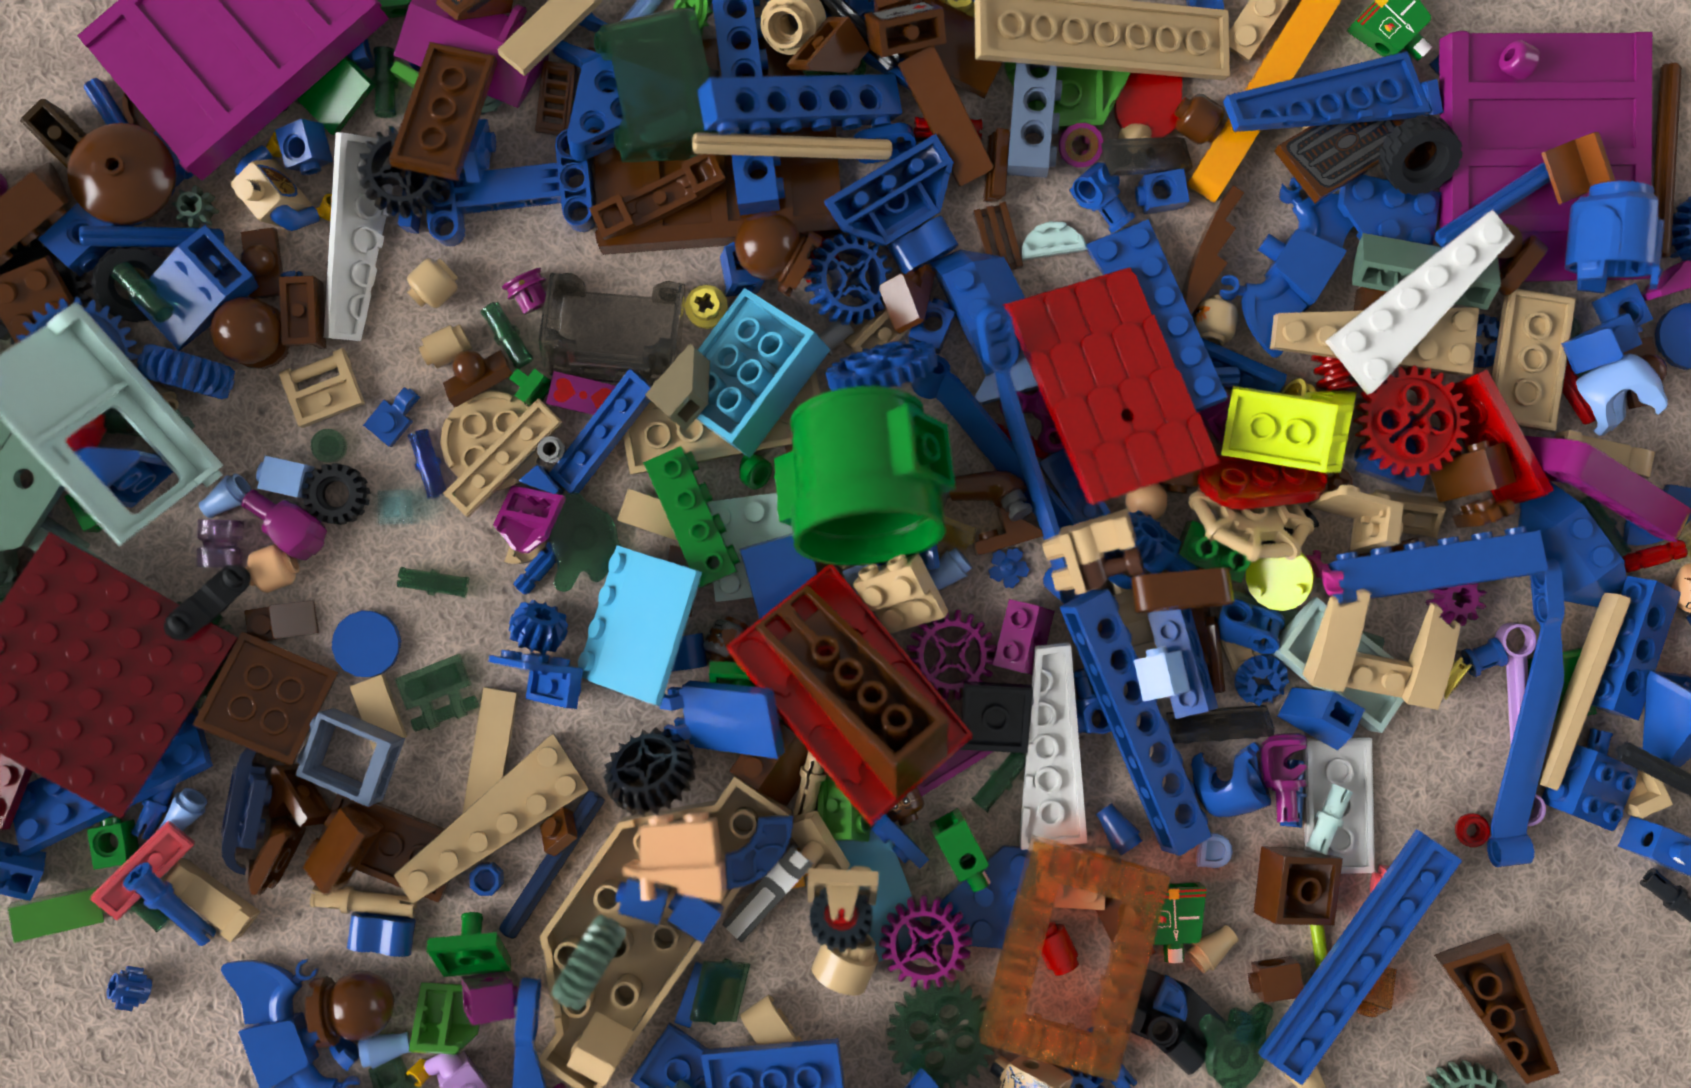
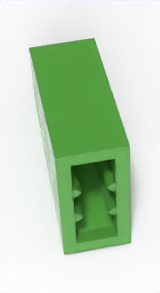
M99 886L32 898L31 901L20 900L11 902L8 907L13 943L104 922L103 914L106 912L90 900L91 895Z

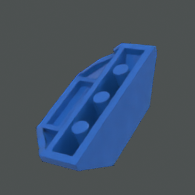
M934 134L829 197L824 203L841 231L885 247L941 212L953 161L937 135Z
M960 249L931 262L930 266L936 272L935 276L949 304L952 306L951 308L955 312V316L985 376L995 373V371L984 362L976 326L977 315L988 304H996L1004 308L1003 304L1024 299L1025 296L1004 257ZM995 313L989 318L987 322L988 330H994L1000 325V313ZM1015 333L1019 358L1022 347ZM1005 345L998 347L994 351V362H1000L1006 356L1007 348Z
M1549 481L1554 489L1552 492L1545 496L1520 503L1519 509L1521 510L1518 527L1526 526L1527 532L1541 531L1546 559L1553 558L1557 560L1561 567L1564 601L1598 608L1604 593H1622L1627 578L1624 560L1585 506Z

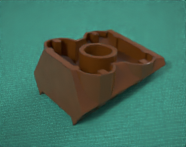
M289 816L271 818V829L256 858L249 859L248 886L251 896L263 894L268 887L271 889L276 887L305 834L306 827H299L298 823L291 820Z

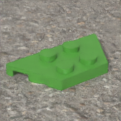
M1005 62V73L1014 88L1016 63ZM1073 67L1057 68L1056 80H1062L1061 101H1054L1053 113H1060L1059 130H1066L1067 127L1076 123H1088L1097 129H1103L1131 72ZM1034 68L1030 71L1037 78L1045 77L1048 74L1043 68ZM1038 100L1028 103V107L1033 111H1040L1045 108V105Z

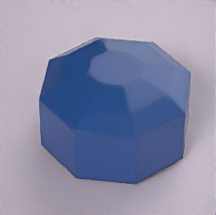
M481 862L469 874L470 888L479 896H492L504 884V871L495 862Z

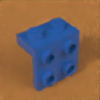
M501 650V656L489 655L488 662L530 670L525 699L567 709H577L581 693L583 668L570 666V659L550 657V655H542L541 653L522 654V652Z
M1576 744L1560 788L1556 791L1546 787L1542 799L1545 805L1609 831H1614L1623 817L1625 805L1636 785L1638 770L1598 751Z

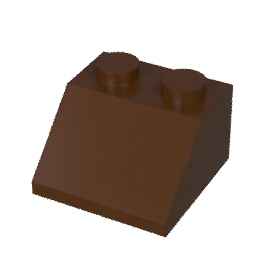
M779 719L785 753L779 758L740 754L731 767L730 772L755 790L787 806L799 789L802 778L799 772L801 766L805 765L808 750L792 729Z
M351 804L339 810L336 808L331 812L324 823L327 830L321 839L317 837L311 843L305 853L309 858L305 862L303 869L320 892L326 896L348 884L384 828V825Z
M1261 846L1253 913L1276 925L1335 926L1343 858L1292 847Z

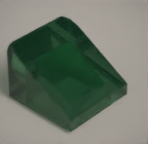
M401 1056L375 1069H368L373 1088H417L411 1075H406L408 1070Z

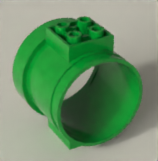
M849 387L815 396L802 403L793 412L790 419L791 432L793 434V451L774 458V479L777 490L779 522L792 526L794 548L800 555L816 562L833 565L886 563L898 555L904 554L906 557L922 553L942 540L945 535V521L941 494L956 489L948 425L924 413V406L916 396L906 391L889 387Z

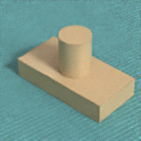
M817 810L793 816L791 835L801 850L800 854L812 863L811 868H816L817 865L821 864L833 865L840 870H847L850 867V863Z

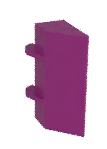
M412 0L409 4L394 52V56L420 67L429 42L494 55L498 63L487 95L516 108L520 107L541 75L543 61H549L548 53L532 70L523 76L499 56L498 48L524 24L521 21L527 9L519 4L513 8L510 16L498 14L457 21L436 4V0Z

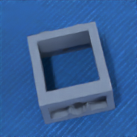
M335 708L318 712L310 722L309 732L311 734L307 745L299 753L297 760L299 767L296 776L367 807L383 801L405 738ZM336 726L377 743L363 783L322 765Z

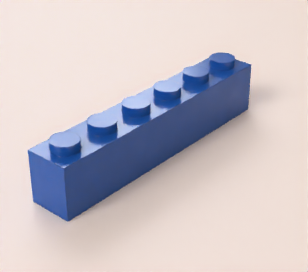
M1526 526L1506 529L1504 530L1505 535L1493 537L1492 531L1472 534L1471 541L1459 542V537L1455 536L1437 540L1438 545L1426 547L1425 541L1403 545L1404 551L1392 552L1389 546L1370 550L1371 556L1358 557L1357 552L1336 555L1337 561L1329 563L1328 566L1330 570L1343 572L1344 579L1339 580L1343 594L1332 596H1335L1339 604L1356 602V590L1360 589L1368 590L1371 593L1370 599L1543 573L1549 570L1541 531L1527 532Z

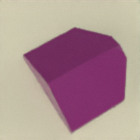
M1686 260L1662 271L1657 289H1649V282L1642 290L1641 294L1644 300L1648 301L1691 288V261Z
M512 486L493 526L500 532L512 550L529 554L548 539L566 498L559 494Z

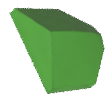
M421 982L409 1052L457 1055L478 1035L480 1024L472 1026L464 1012L462 985Z

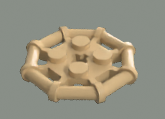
M1200 487L1189 496V507L1196 511L1206 530L1205 536L1210 541L1217 540L1247 556L1248 561L1256 562L1257 559L1280 557L1293 560L1300 556L1303 543L1307 536L1314 531L1313 520L1305 515L1299 504L1241 510L1224 507L1215 503L1201 491ZM1210 509L1216 510L1221 520L1217 521ZM1284 527L1293 529L1292 536L1284 530ZM1274 540L1277 543L1261 545V541Z

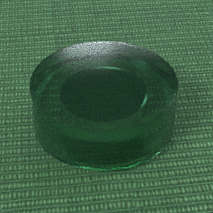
M322 429L313 436L311 451L318 460L326 463H335L345 456L347 441L338 431Z

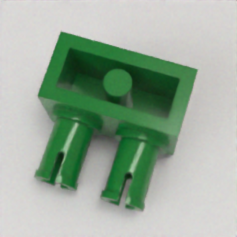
M1193 520L1186 521L1179 538L1181 545L1178 554L1200 570L1230 568L1231 582L1241 583L1246 569L1251 561L1247 560V556L1217 540L1210 541L1205 536L1206 530L1203 524Z

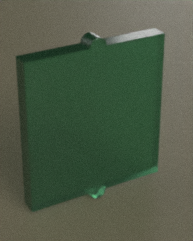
M724 958L723 961H703L689 1020L693 1022H709L713 1025H716L717 1022H737L750 964L746 962H732L727 958Z

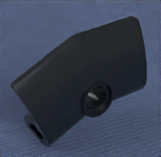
M1129 963L1110 1004L1106 1020L1107 1024L1151 1040L1186 1074H1193L1207 1059L1208 1052L1206 1048L1229 1030L1231 1025L1190 986L1176 979L1174 980L1180 984L1187 998L1186 1020L1183 1021L1153 1009V1001L1165 975L1137 964ZM1157 1022H1167V1028L1163 1033H1152L1153 1026Z

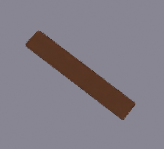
M934 46L927 47L898 63L932 134L937 135L953 161L951 172L958 186L960 187L993 170L994 166Z

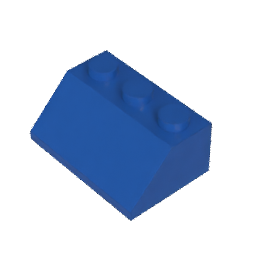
M91 447L82 448L74 452L124 507L133 508L173 473V470L157 454L137 450Z

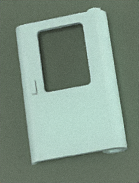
M78 302L56 315L45 327L0 354V418L119 546L198 485L203 483L207 488L223 475L219 471L224 466ZM110 408L117 409L179 479L175 486L137 514L130 513L66 443L67 437Z

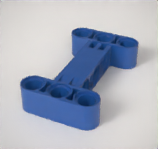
M568 129L558 134L555 141L557 163L485 170L480 183H467L465 173L460 174L458 181L445 178L443 180L450 184V196L448 200L442 203L437 202V199L434 198L431 201L434 205V211H429L426 208L429 232L441 244L453 247L460 244L465 237L464 214L559 203L562 205L563 216L572 229L578 232L589 231L596 224L589 208L596 205L591 158L585 161H577L570 154L565 153L566 147L569 145L567 138ZM428 176L423 178V185L426 183ZM573 176H584V182L581 186L576 188L569 187V181ZM581 207L588 209V214L583 220L575 221L572 219L576 209ZM453 222V231L449 235L441 236L442 226L445 223Z

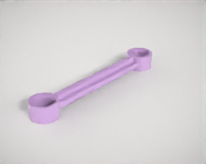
M1510 622L1502 625L1497 630L1495 638L1501 642L1508 657L1506 672L1510 743H1512L1528 680L1527 656L1535 649L1537 639L1534 631L1529 626ZM1518 628L1524 633L1525 642L1520 650L1511 652L1506 645V637L1512 629ZM1537 794L1534 799L1535 809L1529 818L1528 826L1541 822L1546 813L1545 802Z

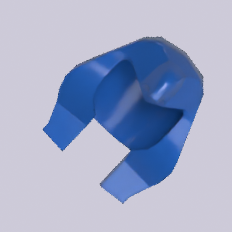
M1253 742L1235 755L1233 775L1228 781H1222L1218 778L1216 767L1205 761L1203 752L1193 757L1191 766L1194 786L1200 801L1211 815L1215 817H1234L1255 812L1271 805L1268 788H1265V782L1259 772L1257 752L1260 751L1261 746L1258 742Z

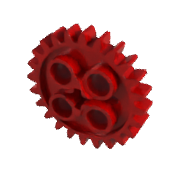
M1416 365L1408 367L1406 373L1401 366L1394 369L1393 375L1390 374L1373 393L1366 394L1365 391L1361 393V396L1367 403L1355 406L1358 411L1363 413L1362 417L1353 419L1354 423L1363 425V429L1356 432L1355 436L1365 437L1366 441L1360 446V449H1372L1368 460L1372 461L1380 458L1379 469H1387L1392 465V475H1399L1404 469L1406 477L1415 476L1416 470L1420 476L1429 474V467L1433 471H1438L1442 469L1441 461L1444 463L1452 462L1453 457L1449 451L1459 452L1462 450V447L1456 440L1468 437L1466 433L1460 431V426L1470 424L1469 420L1460 418V413L1468 410V406L1457 405L1456 402L1462 398L1463 394L1452 395L1450 393L1455 385L1454 382L1445 385L1441 384L1444 376L1443 373L1430 378L1431 368L1429 367L1422 369L1418 374ZM1408 389L1414 391L1417 395L1415 406L1411 405L1406 399ZM1429 400H1432L1433 405L1412 422L1413 427L1403 430L1394 442L1390 443L1389 438L1410 422L1409 416L1419 413L1424 409ZM1384 412L1392 418L1393 424L1391 429L1385 428L1381 422ZM1432 414H1435L1440 419L1441 426L1439 430H1435L1430 424ZM1408 437L1412 438L1416 443L1414 454L1409 453L1405 447Z

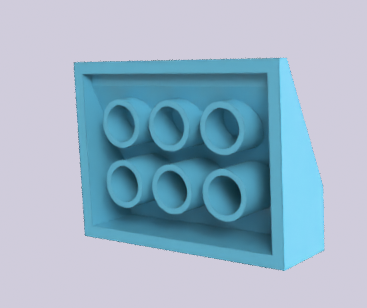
M744 288L698 349L710 361L708 405L696 420L750 458L831 349L814 331Z
M616 546L615 553L609 560V572L605 584L599 592V604L594 619L589 624V636L584 651L579 656L578 667L583 668L582 678L653 705L661 706L702 572L648 554Z

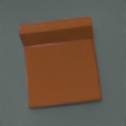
M1599 131L1541 153L1558 204L1588 193L1589 188L1595 184L1615 181Z

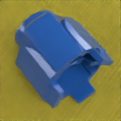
M1630 181L1599 183L1589 188V196L1580 197L1571 205L1565 270L1577 274V291L1605 293L1607 278H1630L1650 275L1649 289H1657L1658 280L1663 271V268H1660L1664 220L1658 218L1659 199L1654 195L1653 186Z

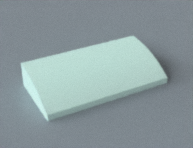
M1313 597L1278 636L1280 641L1279 649L1272 654L1307 683L1309 682L1302 673L1327 607L1317 597ZM1362 633L1357 652L1394 659ZM1314 687L1316 690L1336 692L1364 708L1365 711L1359 724L1372 732L1382 733L1404 701L1400 697L1345 687L1344 692Z

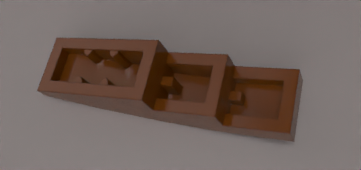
M1234 185L1226 192L1211 216L1194 251L1182 290L1183 298L1191 314L1228 264L1217 254L1236 229V227L1226 221V218L1241 199L1244 192Z

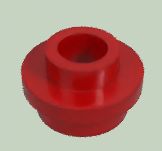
M1468 813L1457 820L1455 835L1458 841L1465 846L1472 848L1480 847L1490 836V826L1484 817L1475 813ZM1474 824L1476 826V833L1469 836L1467 834V827Z

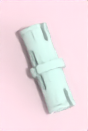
M1332 783L1322 811H1317L1315 817H1318V820L1306 846L1323 854H1328V849L1337 828H1342L1344 823L1341 819L1350 797L1353 795L1352 791Z

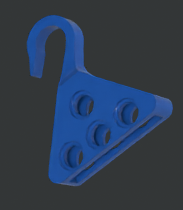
M592 12L578 24L589 31L612 37L611 25L597 18ZM563 40L552 49L557 57L581 69L567 132L570 155L574 160L585 161L639 136L645 131V126L672 116L679 111L684 113L686 111L685 86L680 81L608 54L594 52L569 44ZM659 102L660 104L652 105L651 103ZM666 109L665 113L659 117L651 116ZM622 116H630V118H627V119H622V118H620V117H622ZM636 123L635 127L629 131L621 130ZM592 130H601L600 132H597V133H591V132H590V131H592ZM603 137H606L605 141L601 144H590Z

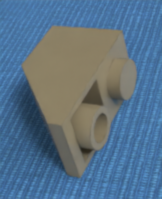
M689 344L676 357L675 361L663 375L654 382L645 396L669 418L686 430L708 405L710 361L692 344Z

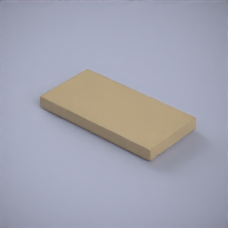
M1516 289L1510 295L1504 296L1492 379L1519 427L1548 432L1556 431L1567 356L1561 343L1569 340L1571 337L1576 298L1524 289Z

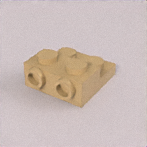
M919 553L906 557L904 554L898 555L889 560L887 564L881 566L870 564L858 572L859 576L853 583L859 597L871 611L876 612L882 625L890 634L945 618L948 613V609Z

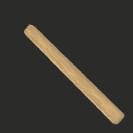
M698 132L692 138V148L696 154L888 160L892 156V142L888 139L753 134L719 135L718 133Z

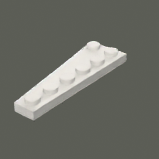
M343 132L336 133L323 338L361 341L371 299V288L374 285L377 273L375 265L379 248L383 246L385 236L382 234L386 217L389 214L386 212V208L379 210L374 206L375 200L370 201L365 196V192L368 189L363 188L359 183V180L365 176L358 172L357 167L367 164L360 158V153L369 154L371 152L366 145V141L376 144L380 141L378 138ZM389 157L386 159L383 167L389 164ZM390 184L384 185L386 193L392 194L393 186Z
M1491 210L1325 342L1366 394L1373 393L1509 244L1514 236L1497 214Z
M1070 643L1035 646L1029 743L1025 761L1019 835L1021 850L1087 843Z

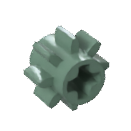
M196 185L192 187V191L185 192L180 189V196L177 202H172V205L180 212L176 219L182 223L188 222L191 228H199L200 223L212 226L213 224L210 219L213 214L219 213V210L211 204L216 197L209 192L203 194V190Z

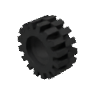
M332 463V465L324 464L321 465L322 469H314L311 472L314 476L312 478L307 477L305 483L309 485L307 489L303 488L302 493L307 495V499L303 501L305 506L310 507L308 512L311 515L317 516V520L321 522L343 525L347 524V522H354L357 520L356 517L358 515L364 514L365 510L363 508L365 505H369L370 501L367 499V494H370V488H366V483L368 482L365 477L360 475L361 473L358 470L339 463ZM336 481L343 482L349 491L348 500L340 507L331 506L325 498L327 487Z

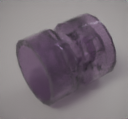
M198 519L197 539L202 541V546L197 548L196 567L224 568L232 564L242 566L243 549L238 547V542L243 540L244 521Z

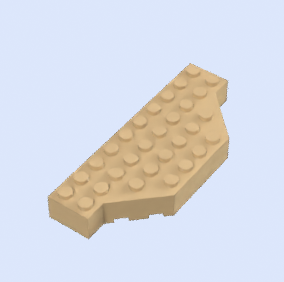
M734 776L718 800L671 808V810L664 809L660 810L658 815L674 814V820H683L684 815H688L687 813L708 811L709 818L717 817L721 858H725L726 852L738 850L750 842L756 832L759 816L791 815L792 810L755 790L737 776ZM648 812L645 817L641 814L622 818L540 935L541 947L544 950L547 967L548 988L555 1014L556 1033L538 1059L543 1067L573 1088H603V1085L567 1066L595 1011L634 1031L615 1067L616 1069L702 945L700 941L668 921L672 910L667 907L679 890V887L671 886L664 914L659 925L618 913L621 903L615 901L621 881L627 882L630 877L623 874V867L632 860L640 859V826L649 822V818L656 815L653 812ZM741 887L727 889L723 899L716 901L724 906L723 913ZM603 915L608 919L612 918L619 923L618 925L625 928L626 936L585 1005L576 1011L559 1003V1000L552 996V988L596 917Z

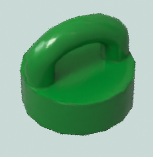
M753 453L750 458L744 455L739 466L740 481L751 490L762 488L770 480L772 464L761 455Z

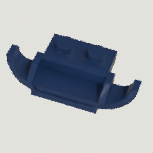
M248 748L241 753L237 765L233 766L221 827L222 858L227 867L233 872L242 875L246 874V866L235 859L236 847L255 849L256 840L263 839L266 819H261L263 805L269 806L272 794V785H267L268 780L264 775L265 766L253 762L257 752Z

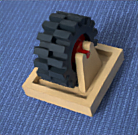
M829 864L817 865L816 868L808 869V902H813L810 908V926L813 936L818 938V943L821 946L826 944L828 945V950L834 951V948H839V952H846V948L850 947L852 951L857 948L858 943H864L872 925L871 905H876L878 871H871V868L865 866H854L850 870H840Z

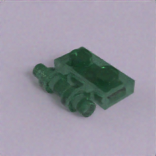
M460 654L395 678L406 710L420 706L422 711L421 716L411 719V725L415 732L425 728L428 730L440 726V722L453 717L457 719L468 715V711L479 707L475 695L465 699L462 698L460 690L472 684ZM448 695L450 704L435 710L432 700Z

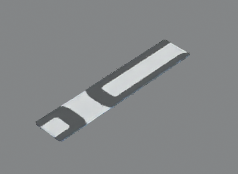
M791 847L722 925L742 943L802 878L808 869L812 867V863L795 848Z

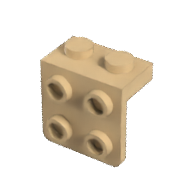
M1341 485L1334 491L1323 492L1317 500L1309 502L1310 508L1354 519L1350 551L1363 554L1370 552L1372 549L1399 544V539L1403 533L1402 515L1404 504L1390 500L1391 497L1386 494L1372 493L1369 495L1360 492L1359 487Z

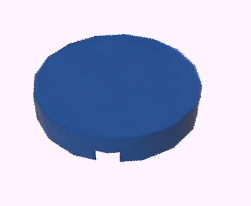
M1683 303L1670 309L1658 320L1654 336L1655 346L1658 352L1662 353L1668 364L1682 370L1691 369V303Z
M359 611L348 615L338 624L332 638V651L336 662L344 671L356 677H373L385 673L395 664L401 648V636L398 627L389 617L376 611Z

